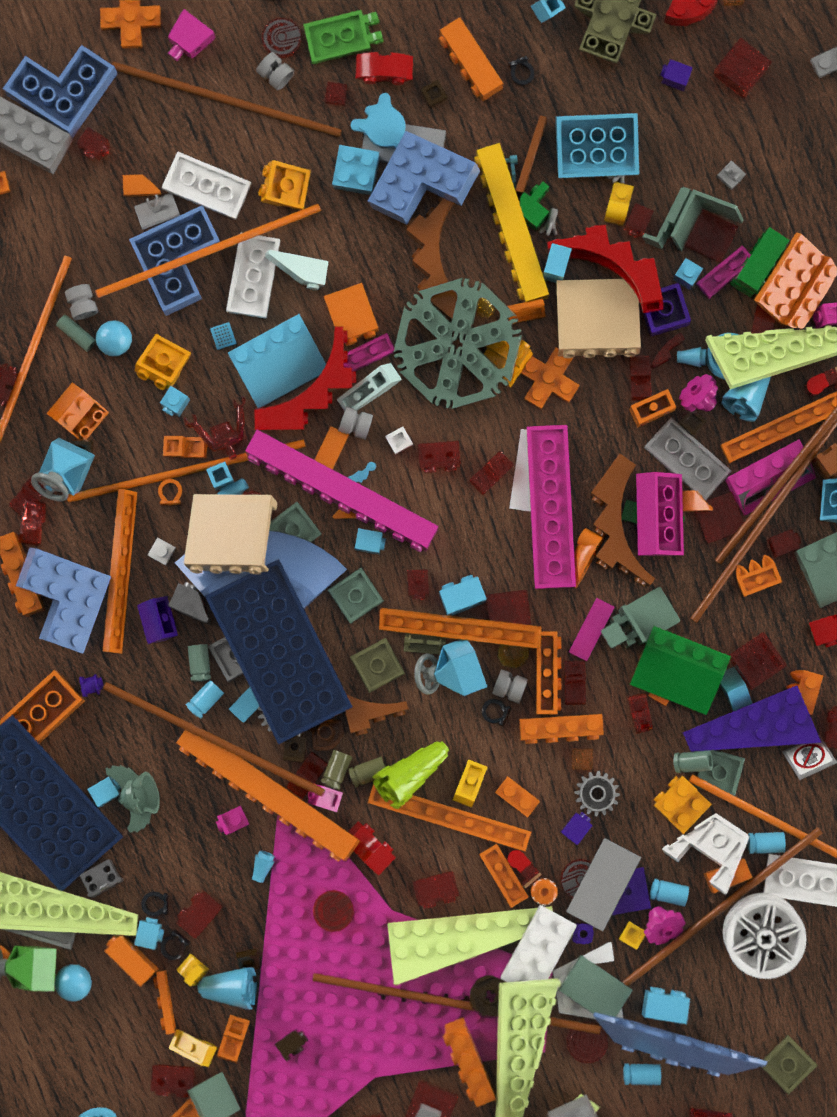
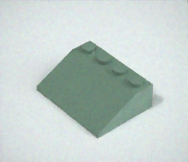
M836 532L794 552L820 608L837 601Z

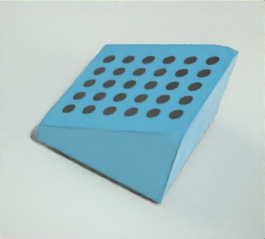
M229 322L210 328L217 350L237 344Z

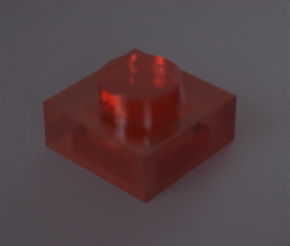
M327 82L325 103L345 106L347 84Z

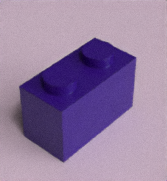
M167 596L153 598L137 605L148 644L162 642L178 636L172 611L168 606L169 600Z

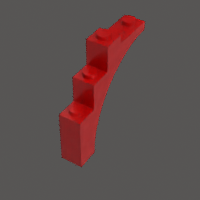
M594 225L586 228V235L583 236L576 235L572 238L555 239L547 242L548 254L552 243L572 248L569 258L591 261L618 274L633 289L641 304L643 313L663 310V297L654 258H643L639 261H634L630 241L617 242L610 245L606 225Z
M335 326L330 357L320 376L311 386L287 402L254 409L255 430L304 429L305 425L308 424V412H304V409H328L329 404H332V392H328V388L353 387V383H356V371H352V366L344 367V363H348V351H344V343H348V331L344 330V326Z

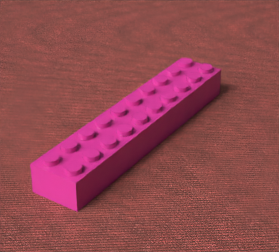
M256 430L245 450L248 461L257 466L263 464L268 472L276 476L278 473L283 475L284 480L292 485H296V483L302 485V490L311 495L314 492L319 494L320 499L330 505L332 502L338 504V509L347 514L350 511L357 514L356 518L366 524L368 521L373 523L374 528L382 533L386 531L392 533V538L401 543L404 540L411 543L410 547L420 553L422 550L427 551L438 531V526L259 430Z

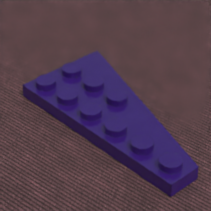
M798 686L683 732L690 752L822 743Z

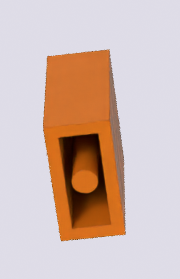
M362 283L324 296L334 328L335 326H344V330L348 331V343H344L346 346L355 344L357 339L362 337L365 339L376 336V332H379Z
M116 935L106 944L108 948L105 952L139 986L144 985L159 970L126 935Z

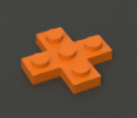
M120 0V7L100 8L101 30L121 29L122 49L142 48L141 28L161 27L160 5L141 6L140 0Z
M557 347L546 364L532 356L520 373L534 382L524 400L539 409L543 408L551 393L570 403L580 386L563 375L573 358L558 356L559 349Z

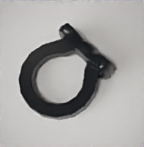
M527 56L508 63V67L511 68V79L517 85H527L534 78V68L527 62ZM523 64L530 70V77L527 80L521 81L516 78V65Z
M490 699L484 703L481 712L487 722L499 723L500 726H504L512 708L505 706L500 700ZM494 703L500 705L504 712L502 718L490 719L486 713L487 707Z
M159 892L147 893L141 902L144 913L153 917L162 913L167 915L169 906L168 893L163 895ZM150 896H157L164 901V906L157 912H150L146 908V901Z
M175 929L172 931V935L167 936L162 941L160 948L162 955L169 960H177L182 957L186 947L190 945V941ZM169 940H180L181 950L179 954L170 955L166 951V943Z

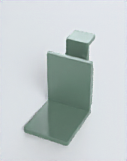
M683 187L680 188L657 237L644 233L643 239L647 244L663 249L667 239L671 237L678 250L682 251L703 209L742 223L744 219L736 205L693 189L691 191V189Z
M658 587L629 605H623L618 610L619 614L609 620L611 625L602 629L601 633L610 648L618 644H623L625 648H628L635 642L640 646L647 641L653 626L667 630L679 623L680 618L662 588Z

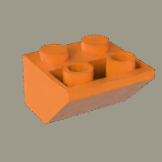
M72 382L47 412V415L77 439L87 440L109 412Z

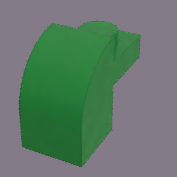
M542 182L540 186L536 184L529 193L531 197L524 192L520 198V207L525 222L534 231H537L549 216V211L539 204L549 191V186L545 182Z

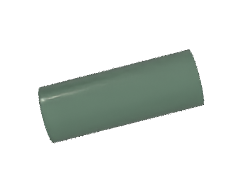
M66 314L57 322L56 326L86 352L95 345L96 340Z

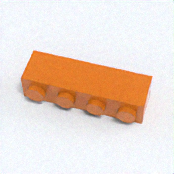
M460 17L440 29V37L438 39L441 45L449 49L451 60L455 65L458 64L460 66L462 77L465 81H470L472 84L471 90L476 97H480L484 101L503 89L502 80Z

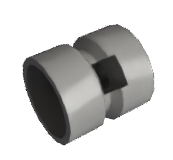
M274 52L269 53L256 70L261 77L269 79V84L276 90L282 89L294 74V70L286 63L282 64V59Z
M89 284L74 286L65 291L67 302L72 305L70 311L73 320L85 319L98 313L95 301L91 300L93 294Z
M346 406L338 432L345 434L354 432L355 437L366 440L373 415L366 412L358 414L357 410Z
M501 669L492 694L502 698L507 696L508 700L519 704L528 679L518 675L513 677L512 673Z

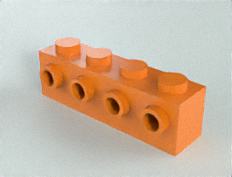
M11 532L1 536L0 556L3 561L1 568L4 575H8L10 579L8 587L11 594H15L17 598L15 606L18 613L28 617L46 610L39 594L16 586L26 559L18 534Z
M541 631L540 647L536 648V715H557L558 711H561V698H558V690H561V678H558V670H561V657H558V649H561V637H558V632Z
M602 714L519 720L520 741L525 740V744H536L539 739H546V743L558 742V738H566V742L579 741L578 737L586 736L587 740H598L599 736L604 735Z
M464 1017L445 1024L443 1039L446 1046H451L452 1048L451 1058L454 1065L458 1064L461 1069L458 1073L462 1083H467L469 1089L466 1092L470 1102L474 1101L476 1107L496 1100L494 1087Z

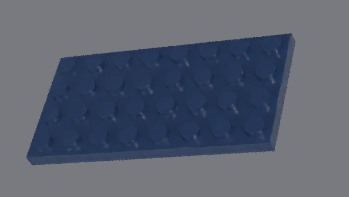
M278 559L266 565L269 569L268 572H261V574L250 573L205 597L278 744L353 706Z
M13 714L0 725V827L59 890L63 891L123 838V835Z

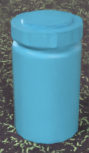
M209 680L186 706L196 717L201 719L203 717L202 714H205L223 696L224 692Z
M784 832L755 833L754 835L753 833H748L747 848L749 854H754V852L756 854L785 853Z
M654 879L650 890V899L685 907L689 886Z
M624 1064V1084L661 1085V1065Z

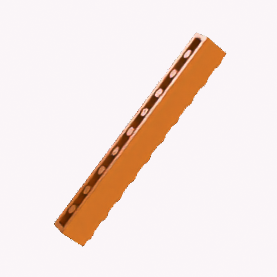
M187 730L183 732L176 742L181 746L179 748L181 752L187 756L193 754L197 757L196 762L204 768L207 765L214 769L212 773L221 780L224 777L230 780L228 785L237 791L242 789L247 792L245 796L254 803L257 800L264 804L262 808L271 815L274 812L281 817L278 820L288 827L290 824L297 827L295 832L304 838L308 835L314 839L312 843L321 850L324 847L331 851L329 855L338 862L341 859L347 861L359 844L360 840L243 758Z

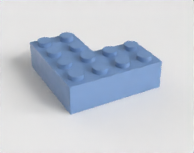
M81 45L59 77L25 56L3 87V90L8 97L46 122L69 133L71 138H73L118 73L113 65Z
M405 131L368 202L373 209L407 225L426 190L461 206L480 170L475 162Z
M203 205L129 239L144 271L220 242ZM186 264L148 278L165 316L202 299Z
M30 547L16 586L53 600L39 639L83 654L111 576Z

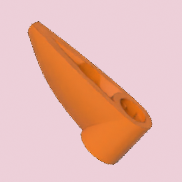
M587 528L580 534L574 552L575 589H577L604 540V537Z

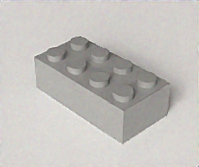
M0 97V146L54 174L73 141L70 134Z

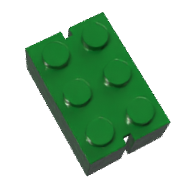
M769 227L760 236L750 252L751 256L746 258L742 264L744 267L730 285L748 297H751L753 294L758 295L766 282L765 278H768L777 264L776 261H779L790 240Z

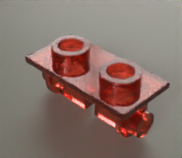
M1 364L0 406L4 407V404H7L11 393L10 389L4 388L5 384L13 386L18 374L15 367L9 366L7 369L8 364Z

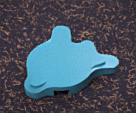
M382 93L376 105L366 107L365 113L368 118L354 119L351 122V129L366 134L369 140L376 146L397 148L405 133V120L392 107L389 94Z

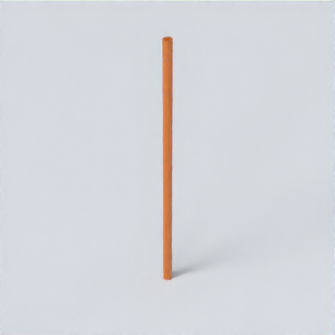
M318 204L110 284L95 290L96 295L100 298L320 212V206Z
M68 256L63 258L1 417L0 442L72 260Z
M304 439L285 443V445L293 449L306 447ZM246 453L81 491L74 496L69 494L67 500L68 503L116 492L118 489H129L206 471V469L222 462L231 465L248 461L249 459Z
M693 774L689 779V782L800 840L808 835ZM818 839L810 843V845L837 858V849Z

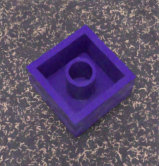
M679 283L661 288L663 310L643 313L650 337L689 326L691 319Z

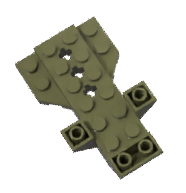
M576 0L574 7L591 19L579 50L617 64L629 33L650 34L657 14L639 8L641 0Z

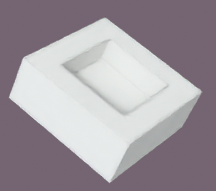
M404 427L385 436L395 455L413 445Z
M157 537L148 556L167 565L176 547Z

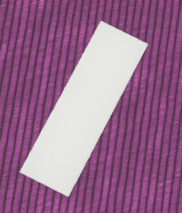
M521 429L509 509L531 512L527 430Z

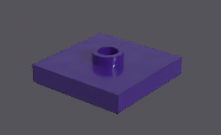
M643 867L635 869L612 915L651 908Z

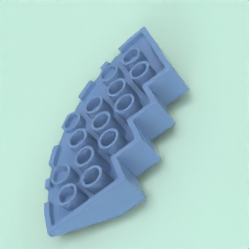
M269 531L265 566L278 559L280 560L304 609L347 570L335 557L315 544L293 535ZM185 554L175 562L204 597L250 574L249 572L233 574L229 571H222L220 574L211 573L210 571L193 573L184 565Z
M594 1012L595 1019L615 1043L622 1045L623 1050L634 1052V1049L646 1052L651 1054L650 1057L662 1060L665 1058L668 1064L678 1066L679 1063V1066L690 1069L691 1066L708 1070V1074L717 1077L720 1076V1073L730 1075L766 1066L767 1064L765 1060L720 1045L707 1043L636 1021Z

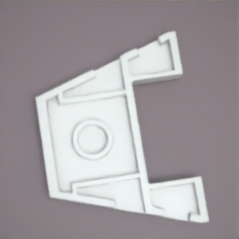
M715 813L695 826L693 831L678 837V841L670 846L666 845L662 850L666 855L679 862L690 847H693L719 864L721 868L709 882L713 887L726 895L749 836Z
M607 942L583 956L594 964L614 961L612 943ZM578 958L553 970V977L560 980V986ZM558 986L556 996L559 1013L595 1019L594 1014L558 991L560 988ZM622 1008L616 1017L623 1018Z

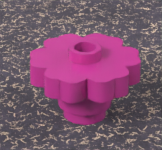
M704 374L702 377L696 376L681 391L679 397L682 401L681 405L690 412L696 408L705 412L711 411L717 404L715 395L718 386L716 385V380L708 374Z
M655 907L648 914L649 922L646 924L647 929L644 930V934L649 943L655 942L656 945L665 944L683 932L682 927L686 922L680 912L675 913L673 910L667 911L663 907Z

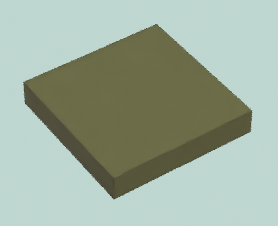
M386 638L350 657L369 693L405 674Z
M789 1035L762 1059L767 1061L766 1066H762L764 1071L788 1095L818 1066Z

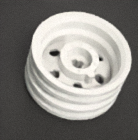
M754 893L743 897L728 911L723 924V940L731 959L740 970L756 978L771 979L788 973L798 964L805 951L806 932L802 920L786 900L774 894ZM759 913L761 918L755 920L753 915ZM779 916L782 918V921L775 923L774 918ZM742 929L748 931L746 936L740 935ZM762 935H765V936L768 935V936H769V940L767 941L766 939H764V940L762 941L761 936H762ZM788 936L789 941L783 943L781 939ZM754 949V955L749 956L747 951ZM770 951L775 952L776 957L774 959L768 958Z

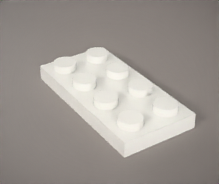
M177 152L162 185V190L200 206L203 205L207 209L236 220L252 183Z
M256 236L238 243L226 312L267 318L276 265L268 260L265 254L268 250L279 251L280 239Z
M768 854L767 866L780 856ZM791 858L765 879L763 893L774 894L785 899L837 907V864Z
M539 905L500 978L506 982L548 979L577 925Z

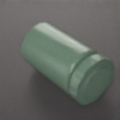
M208 644L188 646L190 674L192 675L191 681L201 682L210 680Z
M711 751L675 753L673 758L675 772L712 771L713 758Z

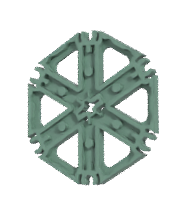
M460 278L418 291L423 296V299L419 294H414L413 296L417 299V304L413 305L408 301L407 306H404L394 352L402 350V353H397L394 357H402L404 360L397 367H407V369L399 372L432 404H434L435 397L437 396L436 406H440L441 400L445 399L447 402L446 408H450L453 400L452 409L497 396L492 391V388L496 393H501L502 391L498 388L499 382H502L505 386L509 385L508 381L503 377L505 376L509 381L512 380L522 335L514 337V334H519L521 329L514 330L512 328V324L518 322V319L509 320L510 317L517 315L484 283H481L480 290H478L480 281H475L474 287L471 288L469 286L470 279L468 278L464 280V287H462L464 278ZM454 290L457 293L458 297L452 322L431 303L432 296ZM486 298L500 312V319L472 328L479 299ZM413 318L418 319L437 339L415 346H408L405 338L410 320ZM459 337L463 345L456 350L453 341ZM506 341L509 344L506 364L504 368L498 369L478 348ZM443 359L437 386L434 389H429L415 375L414 370L417 366ZM463 365L483 383V390L481 392L465 397H460L457 394Z

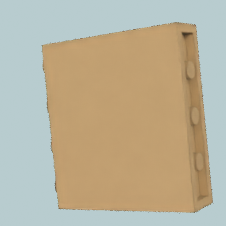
M624 279L556 281L558 356H563L564 358H573L575 356L592 358L595 355H604V357H614L616 355L633 357L636 354H640L639 300L633 289Z
M194 494L184 565L193 573L210 571L211 573L220 574L222 571H229L233 574H241V572L261 574V572H268L269 569L265 566L271 513L272 510L277 509V501L272 495Z

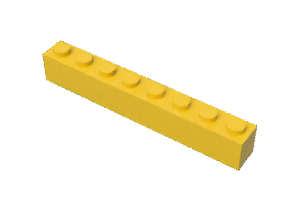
M497 143L478 149L476 151L477 157H474V161L478 168H481L483 174L480 176L483 188L487 187L489 194L486 195L489 206H493L495 211L492 214L494 223L500 226L501 232L498 234L501 244L505 243L507 251H504L508 263H512L514 269L511 270L513 281H517L520 288L517 289L520 301L524 300V302L547 299L549 292L501 145Z

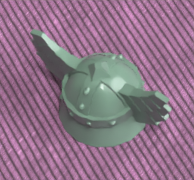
M112 765L111 768H106V775L113 778L122 789L118 802L130 811L131 818L127 827L130 833L133 831L138 833L141 829L145 828L147 823H150L151 813L155 814L159 810L160 798L157 785L151 774L146 771L138 776L129 767Z

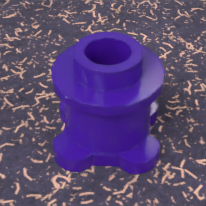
M94 674V677H79L83 697H88V694L92 693L100 694V690L103 689L101 677L98 678L97 674Z
M575 923L577 927L573 932V942L579 944L591 943L594 936L593 926L588 923ZM586 930L587 935L583 938L580 937V931Z

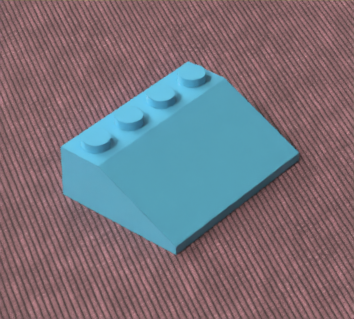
M638 113L555 117L558 178L639 175Z
M299 314L228 352L257 408H262L319 377L326 366L322 355Z

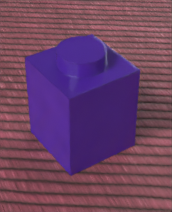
M670 59L668 65L664 64L660 74L663 77L662 84L684 91L693 67Z
M583 812L580 815L575 813L561 830V833L578 845L593 826L589 823L591 819Z

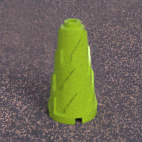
M436 741L425 748L422 747L407 758L391 766L388 765L373 776L376 790L385 802L390 799L394 802L390 805L391 807L399 809L413 797L412 794L425 783V780L448 757V747L445 743Z

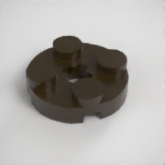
M487 975L476 980L472 986L469 996L470 1004L473 1010L482 1018L498 1017L499 983H506L503 979ZM489 991L491 994L496 995L493 1002L485 999Z

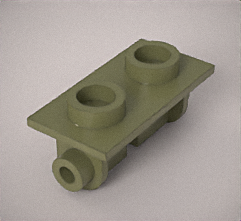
M405 633L404 651L440 655L442 647L446 643V637Z

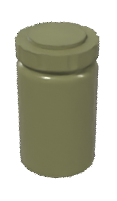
M333 750L323 775L324 779L322 778L321 782L324 785L340 790V784L344 780L352 756Z
M382 757L354 766V768H349V775L355 787H358L359 784L364 785L375 780L373 776L385 768Z

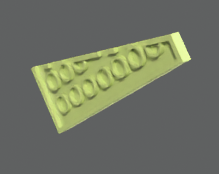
M832 325L818 329L806 327L805 330H794L792 328L767 330L764 333L755 334L744 332L742 335H731V333L717 337L709 335L705 340L730 389L837 356V327H832Z
M0 872V929L137 935L138 914Z
M552 906L546 907L547 909L553 911ZM538 908L388 923L394 986L521 940Z
M558 979L499 983L495 1117H523L525 1108L528 1107L529 1092L533 1088V1077L535 1070L539 1066L545 1043L544 1036L547 1026L550 1025L551 1010L553 1005L555 1006V995L558 986H560V980Z

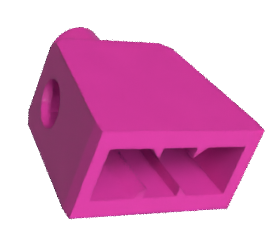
M184 9L168 36L170 43L174 45L168 52V55L175 61H178L183 53L191 59L194 58L215 39L214 31Z

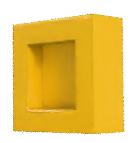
M628 921L618 939L637 950L645 937L644 930Z

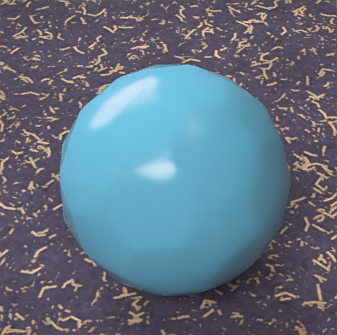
M116 320L107 321L98 329L96 343L99 350L104 354L112 357L120 356L130 348L132 334L129 327L123 322Z
M70 964L63 967L55 977V989L58 995L67 1001L75 1002L87 996L91 989L92 980L89 972L78 964Z

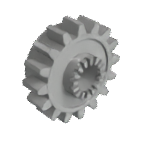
M600 771L596 772V776L589 772L588 779L582 776L583 783L576 784L580 790L574 791V794L580 797L575 800L582 803L580 809L582 810L586 807V814L589 815L591 811H594V816H598L599 811L606 815V809L613 811L611 805L618 804L615 797L620 796L619 793H615V789L619 788V786L612 784L615 779H607L608 773L600 776ZM594 788L602 790L603 795L601 799L596 800L592 797V790Z

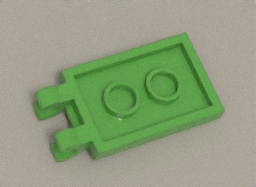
M362 10L303 24L312 63L317 64L371 50L370 44L383 43L381 31L370 34L369 25L379 24L377 12L363 15Z

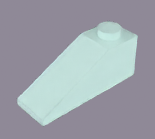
M274 250L266 252L265 257L300 284L307 285V289L318 290L325 285L328 261Z
M391 363L381 365L340 396L337 401L344 411L346 406L359 410L388 391L402 379Z

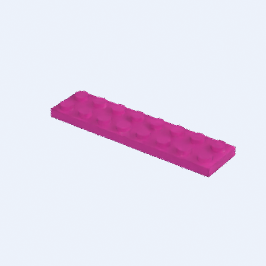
M567 425L526 427L535 589L576 587Z

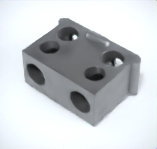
M110 859L80 875L89 892L88 897L91 898L102 894L123 881V878L119 876ZM107 867H110L109 872H106ZM89 877H92L91 882H88Z

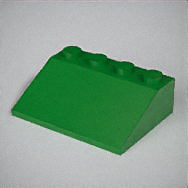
M653 626L630 685L707 715L731 656Z

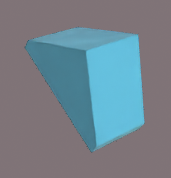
M552 243L543 274L544 280L554 283L557 280H563L572 248Z
M735 667L726 670L720 686L733 712L752 704L747 686Z

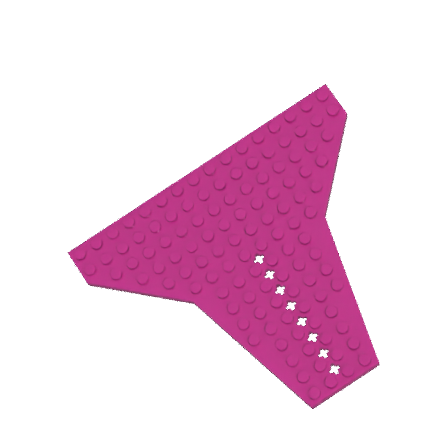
M277 815L273 852L275 856L273 861L275 862L271 871L246 1117H328L375 1077L456 1066L450 1054L453 1052L451 1046L447 1047L443 1039L445 1034L444 1025L463 1017L482 1062L497 1060L498 1017L482 1018L475 1011L432 1003L424 1004L421 1001L411 999L402 1001V998L395 996H386L385 999H381L378 993L312 981L314 973L419 993L428 992L427 994L444 997V994H448V998L461 1000L465 996H470L471 988L479 978L487 975L500 978L513 954L501 949L491 950L477 957L394 986L387 924L418 919L393 911L350 857L347 861L341 859L338 862L329 855L331 851L325 847L321 850L312 843L314 839L308 835L306 838L295 832L297 827L292 824L288 827L278 820L281 816ZM338 892L340 894L325 907L326 916L332 920L338 919L351 907L352 914L345 926L332 930L325 928L318 922L315 915V907L321 896L327 893ZM344 894L342 897H340L336 902H334V903L328 908V913H329V915H330V916H333V917H334V916H337L340 912H342V911H343L347 906H349L351 903H352V905H351L349 908H347V909H346L342 914H340L338 917H336V918H331V917H329V916L327 915V912H326L327 907H328L334 900H336L340 895ZM335 895L324 898L318 908L321 921L329 926H339L345 922L349 914L348 912L343 918L335 922L328 921L324 917L323 907ZM346 895L351 902L339 911L335 904ZM336 907L338 910L337 914H330V908ZM489 991L485 998H489V1001L493 1002L496 995L491 994ZM296 1028L299 1032L302 1030L309 1041L303 1045V1051L295 1056L291 1053V1059L286 1062L275 1046V1043ZM546 1029V1033H545V1036H544L545 1043H544V1047H543L542 1053L545 1052L547 1029Z

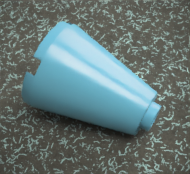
M771 377L730 389L722 399L724 408L733 415L735 412L740 414V419L755 421L760 415Z
M247 967L205 976L198 982V993L205 999L251 1010L252 1007L250 1005L255 1004L257 996V982H253V976H256L254 968Z

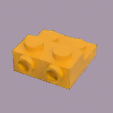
M272 160L263 168L262 176L265 177V182L259 188V196H262L261 202L279 207L286 206L303 210L311 170Z
M155 334L136 362L135 372H137V376L140 379H150L153 381L157 388L161 390L169 389L170 386L173 387L180 376V372L189 360L191 352Z
M523 340L520 342L512 380L509 381L505 376L503 377L508 381L510 388L533 355L531 349H529L530 345ZM501 341L487 345L484 355L498 369L504 368L509 352L508 342Z
M675 776L668 784L670 788L665 793L661 791L654 798L656 803L653 806L684 834L712 804L684 776L680 778Z

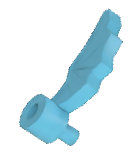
M511 155L510 158H505V161L510 162L512 182L516 189L514 164H518L517 155Z
M369 462L363 471H357L354 475L347 478L362 483L364 479H367L369 471L376 469V464Z

